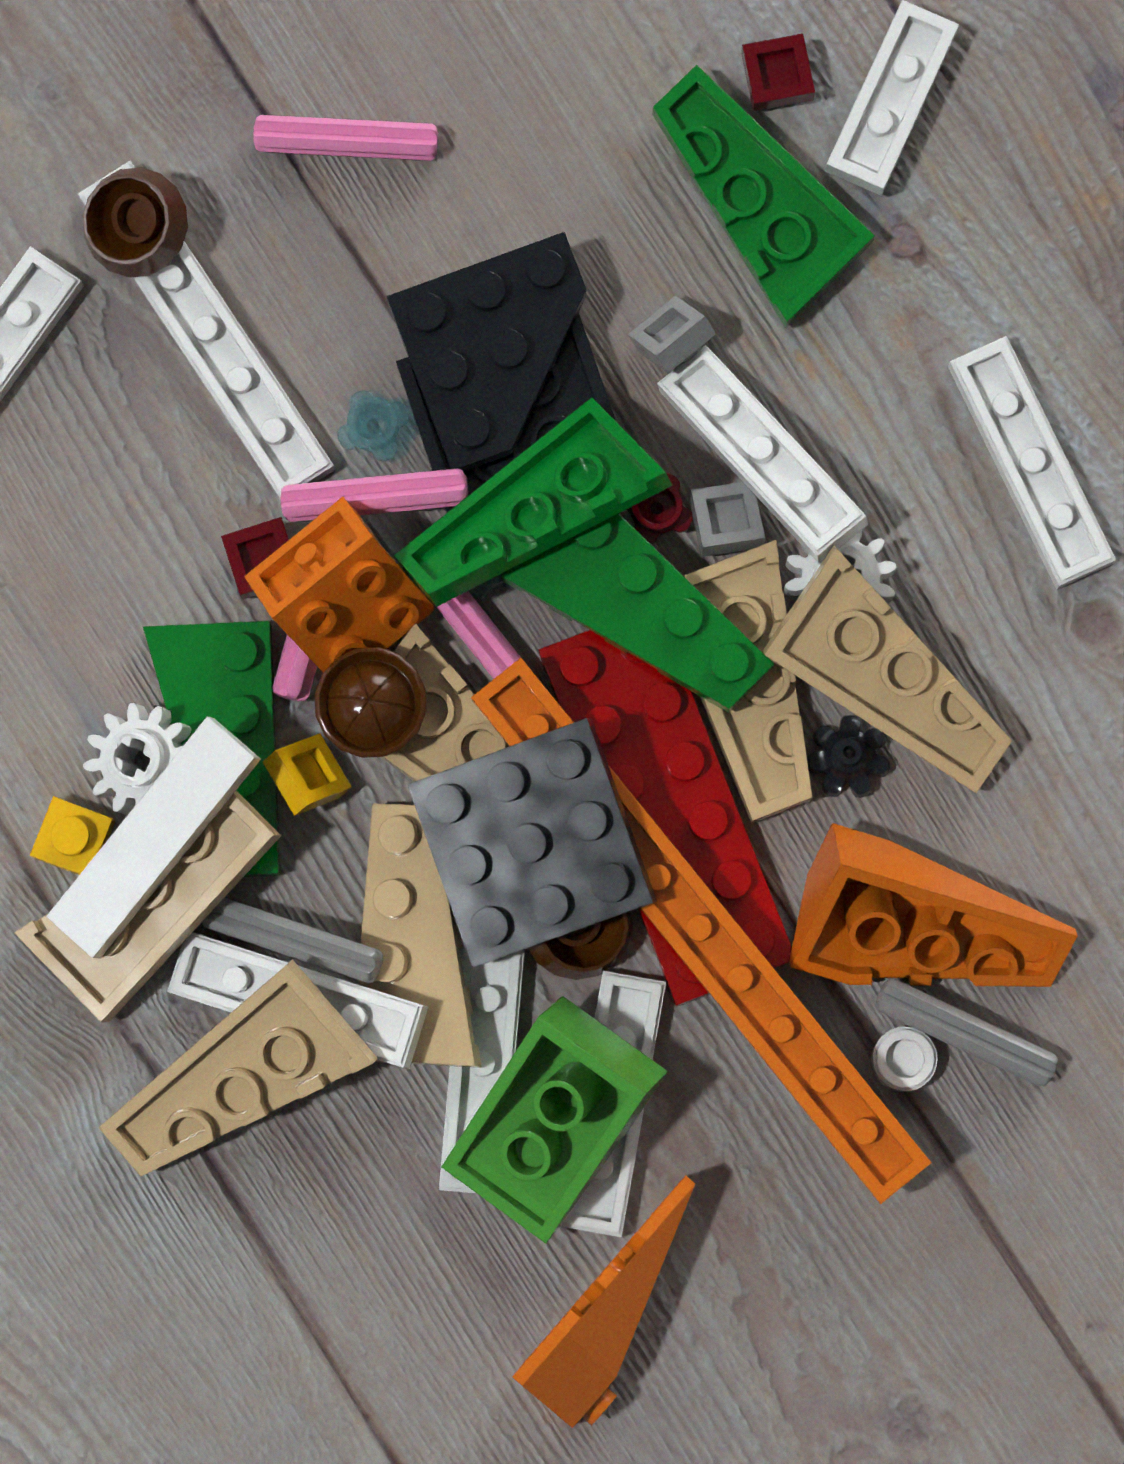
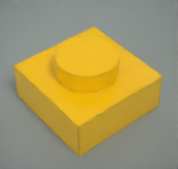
M321 733L279 748L263 761L294 816L337 800L352 788Z
M53 796L30 856L36 860L80 875L109 839L116 821L111 817Z

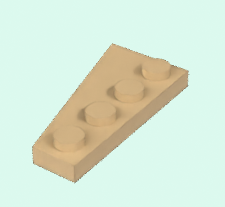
M776 540L684 575L761 652L787 615ZM771 660L774 663L773 669L729 713L701 697L751 823L801 805L812 799L802 720L799 713L795 684L796 677L773 660Z
M833 545L762 652L783 668L977 793L1012 740Z
M415 623L394 652L400 654L417 669L426 688L427 711L419 732L404 748L381 757L414 782L509 747L471 699L474 694L467 687L465 681L446 662Z
M235 791L100 959L89 956L46 917L48 914L37 921L29 922L14 932V934L100 1022H110L281 835Z
M372 803L361 944L380 950L383 953V963L378 977L373 983L358 980L357 984L429 1007L411 1064L482 1068L479 1046L474 1043L470 1014H473L469 987L465 986L460 950H463L461 935L457 923H455L451 906L415 805Z
M292 959L98 1128L140 1176H143L213 1142L216 1138L234 1129L246 1126L267 1116L269 1112L298 1098L302 1099L339 1078L372 1065L378 1057Z

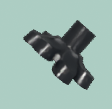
M854 715L843 716L839 723V731L837 732L823 725L816 729L813 734L814 742L822 749L807 756L808 770L814 774L823 772L827 774L822 783V790L831 797L839 796L845 785L850 786L851 792L855 797H865L872 791L869 776L885 777L890 770V761L886 757L876 754V750L880 749L886 742L884 733L877 728L869 729L865 733L860 732V719ZM846 750H851L855 755L852 758H846L843 753Z

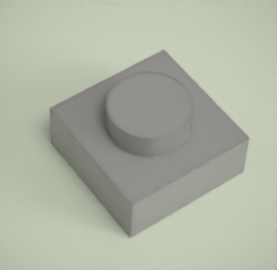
M676 295L628 334L639 353L666 373L692 359L697 354L699 348L716 335L707 318Z
M744 482L691 489L689 501L701 557L751 550L764 545L765 534L757 496Z

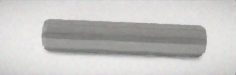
M225 897L202 921L205 928L366 983H373L376 980L383 963V953L378 949Z
M897 979L887 980L880 989L875 1005L879 1012L1036 1086H1046L1056 1070L1058 1058L1054 1053Z

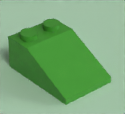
M562 996L536 1019L441 1168L546 1244L635 1122L668 1071Z

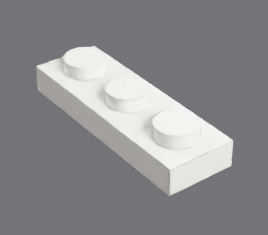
M905 0L901 1L825 168L826 172L882 196L955 38L959 24Z

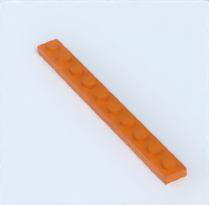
M519 658L471 697L474 704L509 747L574 723L522 658ZM610 768L657 902L643 906L640 909L878 1203L882 1204L932 1162Z

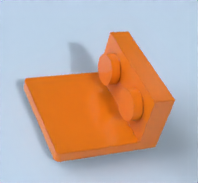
M344 496L244 576L271 618L322 672L337 657L356 648L381 647L388 649L409 632L415 623L419 624L434 611V606L427 596L381 546L360 515Z

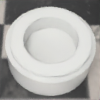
M897 1027L889 1030L878 1039L872 1051L871 1065L875 1076L885 1087L897 1092H910L924 1086L932 1078L937 1067V1052L933 1042L924 1032L913 1027Z

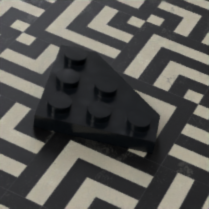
M565 232L386 296L450 469L459 468L465 472L513 454L534 403L542 392L574 318L577 317L586 298L587 289Z

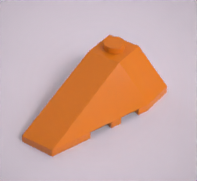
M832 823L807 874L789 962L791 968L848 985H872V978H909L910 985L931 986L932 979H970L975 986L1051 987L1078 935L1075 928L895 842Z
M686 1175L512 1376L520 1385L572 1428L581 1418L592 1426L617 1397L608 1387L617 1377L695 1187V1183Z

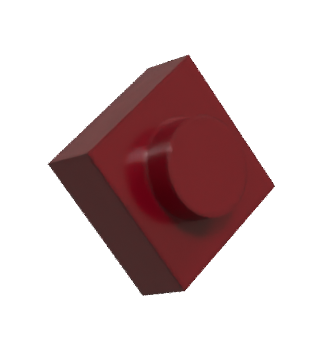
M803 34L742 45L741 55L753 111L814 100L815 88Z
M282 517L221 536L242 600L256 596L244 576L289 540Z

